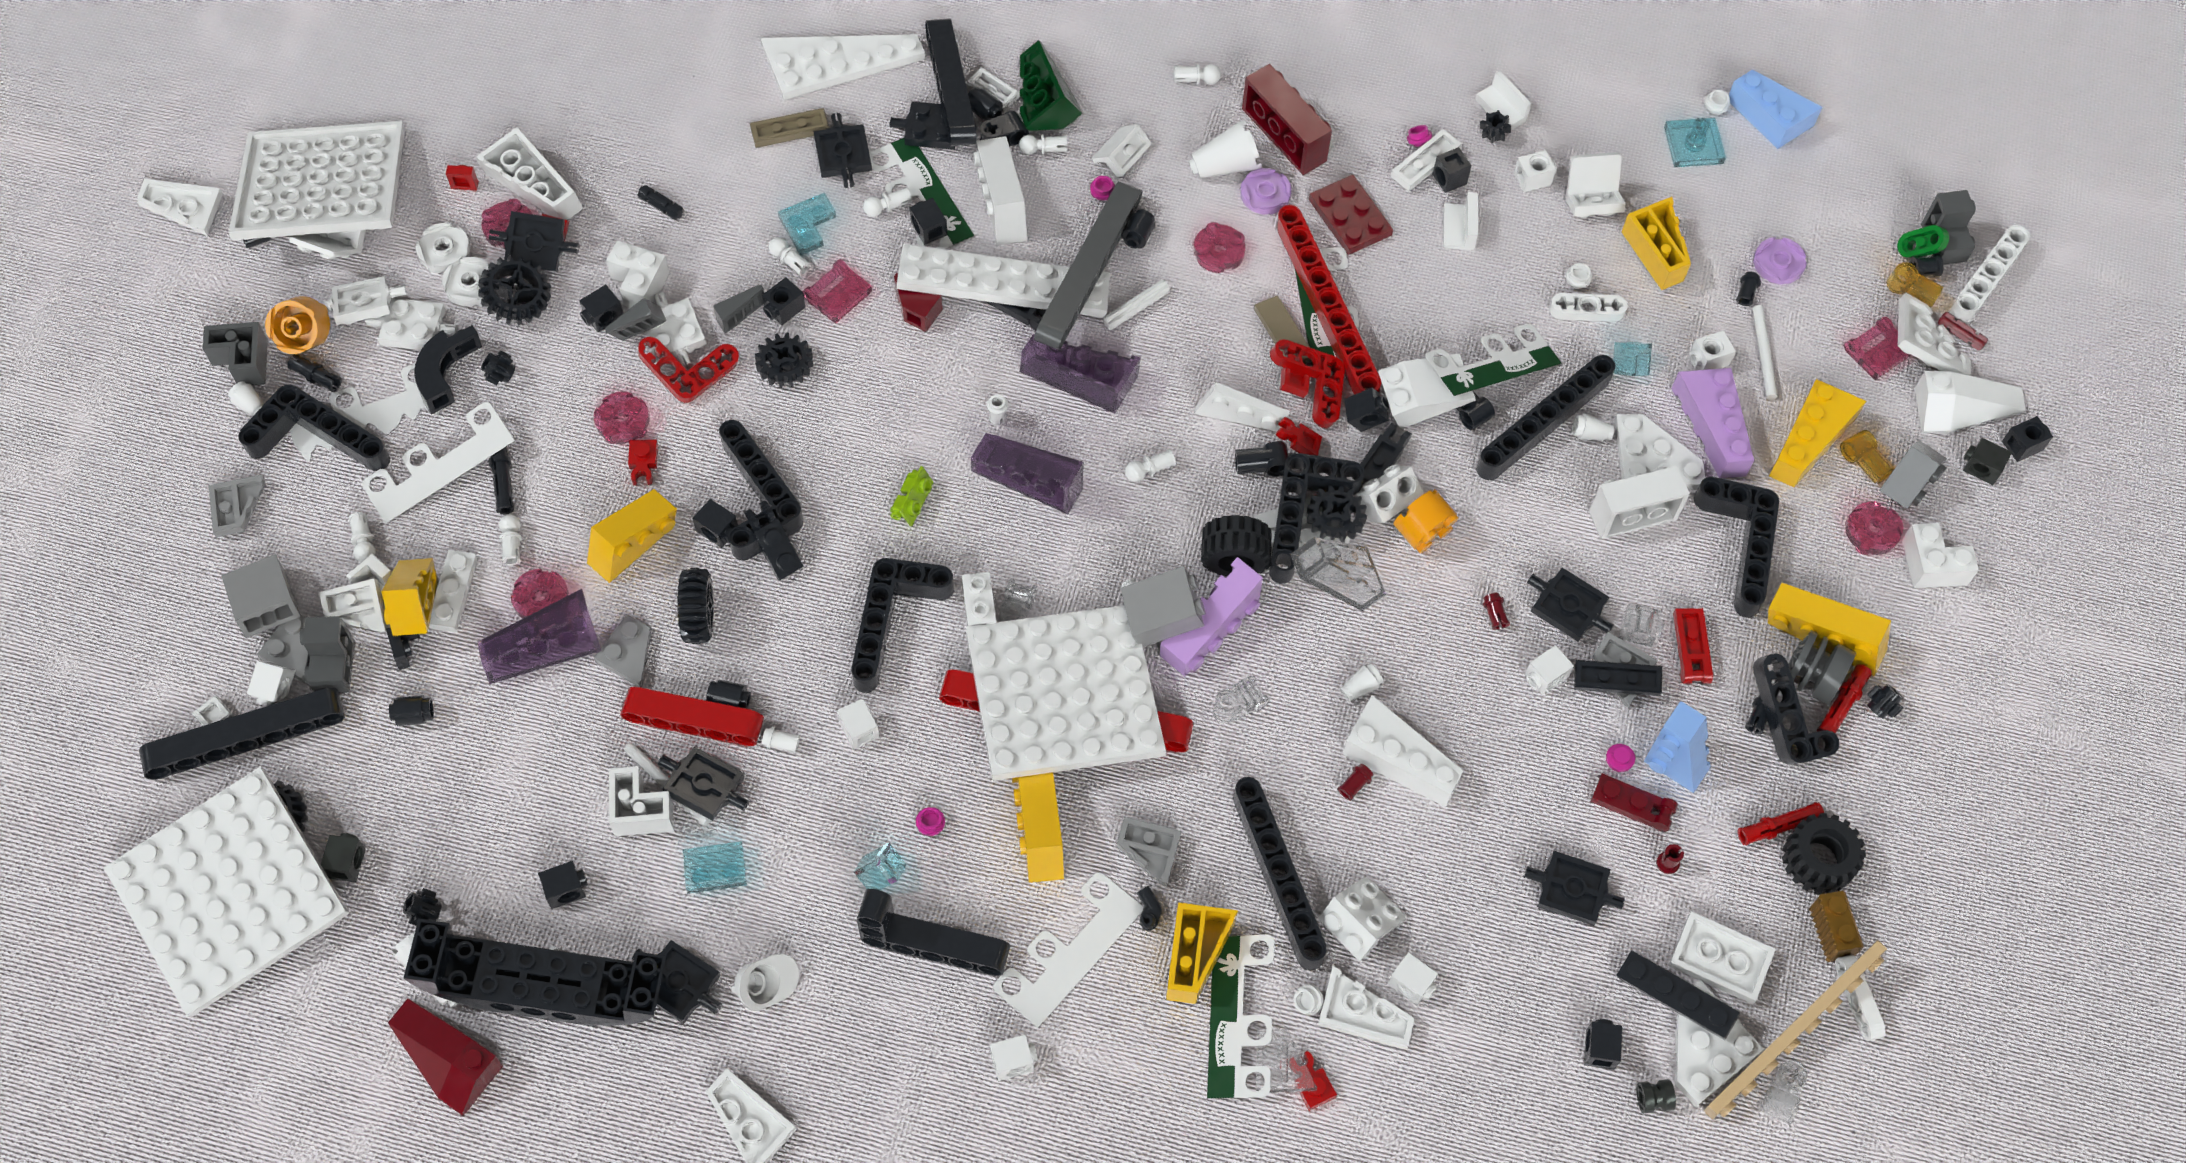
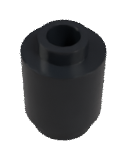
M975 87L968 93L972 112L984 121L1002 115L1003 103L984 88Z
M1139 209L1131 215L1122 233V239L1127 246L1136 249L1143 248L1146 245L1155 227V218L1152 213Z
M725 680L711 681L706 695V701L746 709L751 699V692L747 691V685Z
M424 695L396 697L393 704H389V718L391 721H395L397 726L426 724L427 721L434 718L432 698H425Z

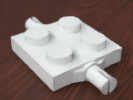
M385 276L334 286L332 287V296L329 301L320 303L324 304L328 311H332L336 325L352 324L359 320L380 318L390 314L389 303L391 298L407 296V291L404 284L389 288Z
M659 293L662 302L658 294H656L654 299L657 305L661 307L666 321L657 327L645 331L646 337L657 338L675 358L679 359V362L686 370L687 367L684 361H686L690 369L693 365L688 354L696 348L707 345L689 298L673 304H668L664 293ZM652 347L651 350L656 357V362H658L660 359L655 355L656 347Z
M392 298L389 304L390 314L380 318L366 319L367 326L381 327L378 336L380 346L421 350L433 336L442 330L448 335H454L458 331V325L443 323L442 320L446 311L444 303Z

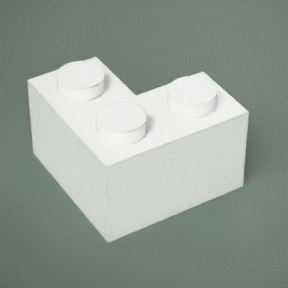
M618 240L606 260L611 279L623 282L620 287V293L624 307L632 308L643 298L654 303V296L656 294L659 295L670 273L665 255Z
M1939 523L1912 524L1902 538L1913 588L1968 586L1979 571L1973 546L1945 547Z
M639 766L609 769V824L614 836L674 832L673 802L669 791L644 793V779Z

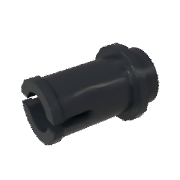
M1746 272L1740 278L1741 287L1736 301L1742 306H1751L1756 289L1761 286V280L1757 273Z

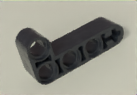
M1777 653L1758 658L1754 662L1753 673L1779 759L1787 765H1793L1835 754L1840 744L1834 732L1823 730L1808 734L1786 658ZM1768 665H1772L1773 670L1769 671ZM1774 679H1777V680H1778V682H1776V683H1773V684L1771 683V680H1774ZM1776 689H1779L1782 693L1783 698L1781 702L1775 698ZM1785 716L1790 720L1791 726L1789 730L1783 725V718ZM1820 737L1825 742L1823 751L1818 746V739ZM1793 744L1797 746L1799 751L1797 758L1791 753Z

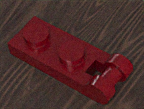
M1603 773L1599 777L1590 801L1663 832L1669 831L1672 824L1670 820L1671 815L1675 814L1678 808V803L1673 799L1661 798ZM1652 808L1659 810V815L1650 813Z

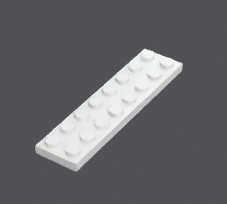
M903 244L896 289L1047 309L1070 267ZM1102 272L1080 315L1102 318L1106 316L1110 280L1109 272Z

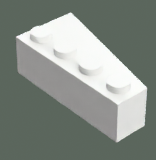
M518 127L476 156L485 174L550 216L568 220L583 209L572 188Z
M1007 137L976 141L977 151L973 152L975 167H979L977 168L979 183H983L981 184L984 200L987 199V214L991 217L997 246L1027 241L1025 201Z
M1373 695L1370 697L1347 738L1343 750V755L1366 765L1368 768L1444 807L1449 803L1463 774V770Z

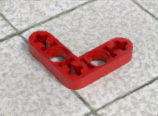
M646 337L639 342L638 356L641 361L677 400L684 403L695 400L737 366L739 352L736 347L730 344H722L687 371L657 338ZM645 346L649 348L656 347L655 355L660 359L656 365L654 364L656 363V357L652 353L645 354ZM722 353L725 355L731 354V362L726 359L720 363L718 368L716 364L721 361ZM664 364H672L676 372L671 376H666L661 372L660 368ZM703 367H708L713 370L714 376L710 379H703L699 375V370ZM680 375H682L680 382L685 387L691 386L690 394L688 392L681 393L682 386L677 381Z
M1285 339L1279 340L1270 350L1271 360L1280 367L1288 368L1316 379L1312 418L1321 428L1331 427L1340 416L1345 373L1343 362L1333 355ZM1302 356L1310 358L1313 366L1305 365L1302 361ZM1331 371L1335 372L1330 378H1328L1331 375ZM1323 387H1329L1333 391L1334 397L1327 396L1323 391Z

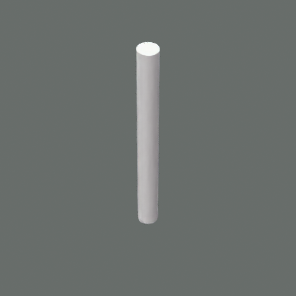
M1756 305L1752 310L1767 399L1773 400L1778 395L1764 310L1762 305Z
M633 743L625 747L624 751L659 785L664 787L670 778ZM682 805L703 826H706L711 821Z

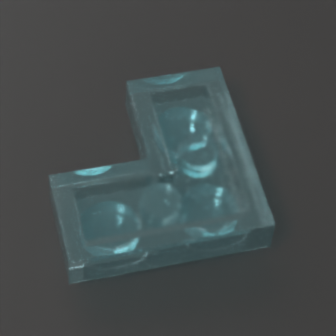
M824 192L778 211V217L801 256L824 246L823 239L815 226L836 218V211Z

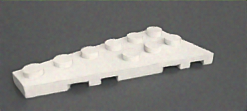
M917 34L760 38L761 45L784 100L926 59L925 51Z

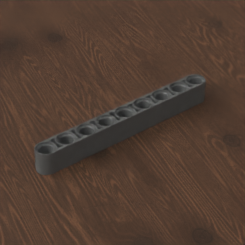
M1119 181L1117 182L1037 327L1034 341L1057 350L1062 348L1119 243L1131 215L1135 213L1142 197V190Z

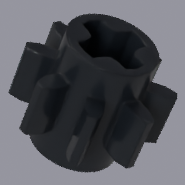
M1499 110L1493 113L1487 112L1486 121H1480L1482 138L1487 137L1491 140V143L1500 140L1505 141V133H1511V125L1508 124L1509 116H1504Z
M501 350L498 354L489 353L481 366V370L485 372V380L496 386L499 381L507 383L515 371V365L511 364L513 362L511 356Z
M1886 684L1883 688L1880 685H1876L1867 694L1872 699L1867 706L1882 719L1887 715L1895 718L1904 708L1899 704L1904 697L1889 684Z
M423 888L422 891L417 890L416 893L411 892L408 895L403 906V913L410 917L409 924L417 926L418 918L432 921L437 920L442 904L435 898L436 892Z

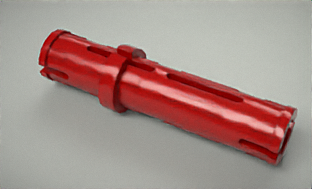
M1862 664L1855 665L1847 682L1841 684L1839 688L1840 693L1822 723L1816 729L1817 732L1829 730L1836 734L1855 701L1860 700L1862 697V689L1872 676L1870 668Z
M1814 802L1772 818L1769 816L1760 819V822L1738 828L1739 840L1745 846L1765 838L1772 840L1777 837V834L1795 829L1808 816L1815 814L1818 817L1820 813H1824V809L1819 802Z

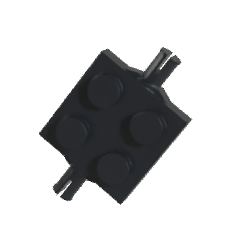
M911 101L910 112L906 119L893 117L890 119V128L905 129V145L955 150L956 146L949 145L941 104Z
M835 113L831 115L833 127L826 130L813 131L821 177L842 176L844 187L849 188V180L850 188L855 185L852 174L872 171L864 124L843 125L842 115L837 113L838 121H836Z
M511 211L510 222L506 232L493 229L489 231L490 234L499 235V237L489 235V240L504 242L505 262H507V258L510 255L514 261H518V258L522 256L524 263L532 260L533 268L541 266L542 270L558 272L559 260L563 251L578 254V249L569 247H580L579 243L564 241V219Z
M1563 567L1548 582L1542 580L1534 573L1528 579L1527 584L1541 591L1539 599L1533 605L1531 612L1577 642L1593 626H1596L1605 633L1612 630L1614 624L1600 616L1603 607L1608 602L1609 596Z
M695 746L687 757L679 762L665 754L660 757L658 765L672 772L671 778L663 787V791H669L671 799L712 821L721 809L729 803L742 811H745L748 807L750 800L735 793L744 779V773Z
M1553 851L1545 871L1529 866L1525 870L1524 878L1540 882L1541 894L1537 904L1538 908L1595 926L1600 909L1604 904L1622 910L1625 897L1608 893L1607 882L1611 869L1557 851Z
M670 940L663 951L657 954L666 956L656 1006L682 1024L701 1005L713 1012V1014H717L719 1012L718 1009L720 1010L722 1007V1003L711 997L709 992L721 976L720 972Z

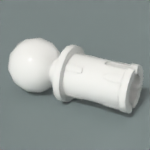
M1199 64L1190 67L1174 66L1173 70L1174 82H1196V84H1199L1200 79H1203L1208 84H1214L1221 77L1220 69L1213 64L1207 65L1203 69H1200Z
M1041 134V139L1037 140L1032 135H1026L1019 141V148L1026 155L1034 154L1037 150H1042V155H1044V152H1067V136L1044 137V134Z
M907 187L888 194L884 192L882 193V199L877 197L867 198L863 203V210L870 217L878 216L885 208L889 213L891 209L912 204L911 194Z
M776 237L770 241L768 247L771 255L780 258V262L783 265H789L799 276L803 277L808 274L804 267L811 270L812 264L800 256L794 246L789 247L788 242L782 237Z
M1168 449L1152 457L1144 456L1143 463L1136 460L1131 461L1125 468V475L1132 482H1139L1147 472L1152 477L1155 475V472L1176 465L1174 454Z
M363 512L351 514L348 519L352 530L350 540L355 546L353 555L356 560L363 562L371 554L376 556V549L371 544L374 537L369 531L367 515L363 514Z
M513 514L504 515L499 521V529L502 532L499 536V541L502 543V563H506L509 566L517 565L521 561L519 545L522 536L518 533L521 522Z

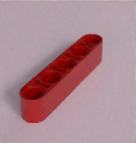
M630 687L628 689L620 713L624 720L631 723L750 747L757 744L764 720L762 714L750 709L641 687Z

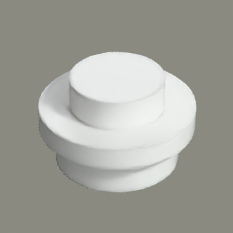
M1713 90L1706 96V108L1716 114L1726 112L1730 106L1729 95L1723 90Z
M1576 263L1567 270L1566 280L1572 287L1585 288L1591 283L1592 273L1587 265Z
M1314 985L1301 986L1294 995L1296 1009L1305 1015L1317 1014L1323 1007L1321 991Z

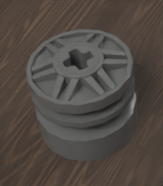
M1811 630L1799 642L1788 665L1793 681L1797 675L1801 677L1797 690L1801 691L1810 681L1814 683L1811 697L1829 705L1845 679L1856 656V651L1838 644L1831 653L1825 651L1828 638L1824 636L1818 647L1813 644L1818 633Z

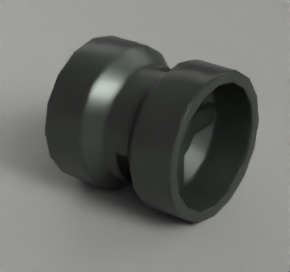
M1670 1079L1659 1080L1656 1085L1648 1081L1637 1083V1101L1643 1114L1653 1113L1658 1108H1661L1663 1111L1675 1109L1676 1095Z

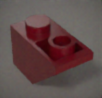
M896 273L894 276L895 292L904 322L927 332L943 310L942 295L896 289L898 273Z

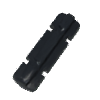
M647 185L639 188L637 194L639 199L644 202L648 200L649 205L664 214L667 212V216L674 220L681 218L684 211L682 206L677 203L673 204L672 200L657 191L654 193V189Z

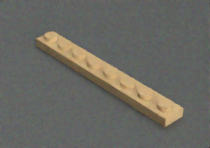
M1877 940L1706 1107L1704 1112L1712 1120L1718 1114L1723 1118L1737 1106L1733 1100L1740 1093L1746 1097L1758 1085L1754 1079L1761 1072L1767 1076L1780 1064L1776 1058L1783 1051L1789 1055L1801 1043L1797 1037L1804 1030L1810 1034L1822 1022L1818 1017L1825 1010L1831 1014L1843 1002L1839 996L1846 989L1852 993L1864 981L1860 976L1867 969L1873 973L1885 961L1881 955L1887 948Z

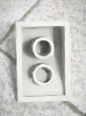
M1460 353L1450 355L1458 368L1464 366ZM1433 357V362L1437 366L1443 368L1448 366L1449 362L1446 357ZM1426 358L1402 361L1378 371L1392 415L1400 429L1476 401L1473 391L1453 396Z

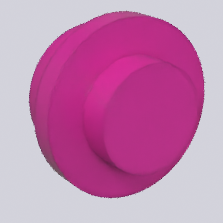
M1426 125L1415 126L1409 129L1407 141L1415 147H1421L1432 138V132L1428 130Z
M1098 176L1090 185L1091 195L1098 200H1108L1115 184L1108 176Z
M1615 744L1608 749L1606 761L1612 770L1625 772L1633 767L1635 754L1629 746Z
M934 807L922 809L916 817L918 831L926 836L939 834L945 826L943 813Z

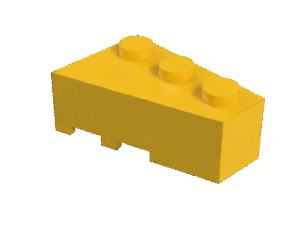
M1672 196L1629 213L1622 229V234L1661 290L1683 282L1691 265L1684 237H1681L1679 230L1680 222L1678 216H1675Z
M653 489L593 525L590 532L587 564L608 583L612 582L659 539L673 529L677 508Z
M433 558L399 560L381 591L385 604L384 620L386 625H390L393 636L428 633L438 583Z
M1178 902L1166 1000L1197 1003L1235 925L1238 910Z

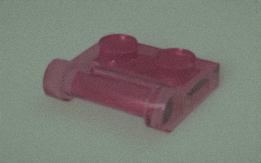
M838 259L830 271L811 287L807 286L802 292L807 302L836 324L872 292V286L852 271L843 260ZM839 276L844 278L824 297L820 298L818 296Z
M1888 317L1880 318L1876 321V325L1856 339L1851 338L1844 343L1845 351L1874 380H1877L1912 355L1906 354L1898 347V331L1893 327V323ZM1880 334L1886 337L1885 340L1866 353L1861 349V347Z

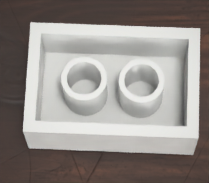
M1678 466L1670 468L1659 467L1650 473H1635L1626 479L1605 481L1599 486L1589 513L1600 538L1604 539L1677 520L1690 493Z

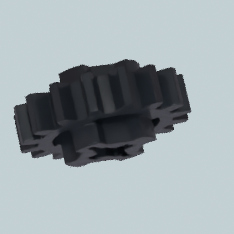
M786 332L784 337L780 338L779 334L776 333L774 340L768 337L765 338L766 346L758 345L759 353H755L756 370L760 372L762 380L768 378L769 385L772 386L775 382H778L779 388H783L784 383H788L790 387H793V381L797 380L802 383V375H810V367L814 365L812 349L808 348L806 340L800 342L799 335L794 336L792 339L789 336V332ZM797 352L801 355V357H802L801 360L799 359V356L797 355ZM767 360L770 362V365H772L771 368L767 365Z
M1329 485L1327 492L1319 489L1317 496L1312 495L1306 512L1309 514L1307 523L1312 524V533L1321 532L1319 539L1322 540L1328 536L1330 537V543H1333L1335 538H1339L1341 543H1345L1346 536L1354 540L1356 532H1362L1363 524L1366 523L1367 519L1365 514L1367 506L1360 505L1361 496L1353 497V489L1346 493L1342 485H1340L1338 490H1334L1332 485ZM1320 507L1323 508L1321 516L1319 515ZM1351 513H1354L1355 516L1353 522L1351 521Z

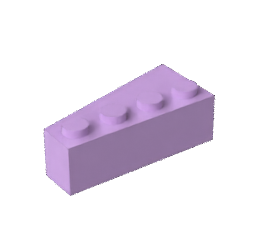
M1732 369L1678 372L1671 389L1674 395L1679 397L1682 403L1681 408L1685 415H1688L1694 425L1693 430L1697 438H1701L1705 446L1704 451L1718 477H1746L1754 462Z
M1238 557L1231 564L1233 569L1227 578L1221 575L1214 583L1215 587L1212 589L1210 597L1208 599L1203 596L1201 597L1206 612L1205 615H1202L1204 626L1165 639L1160 644L1159 656L1184 677L1191 670L1196 671L1203 664L1204 657L1210 651L1212 653L1217 651L1223 643V638L1228 633H1235L1242 623L1241 620L1247 614L1249 616L1253 615L1260 606L1259 598L1263 577Z

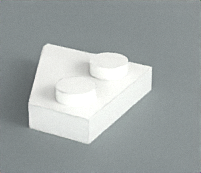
M370 579L319 592L324 617L341 616L346 625L387 633L386 628L388 626L384 620V607L377 579Z

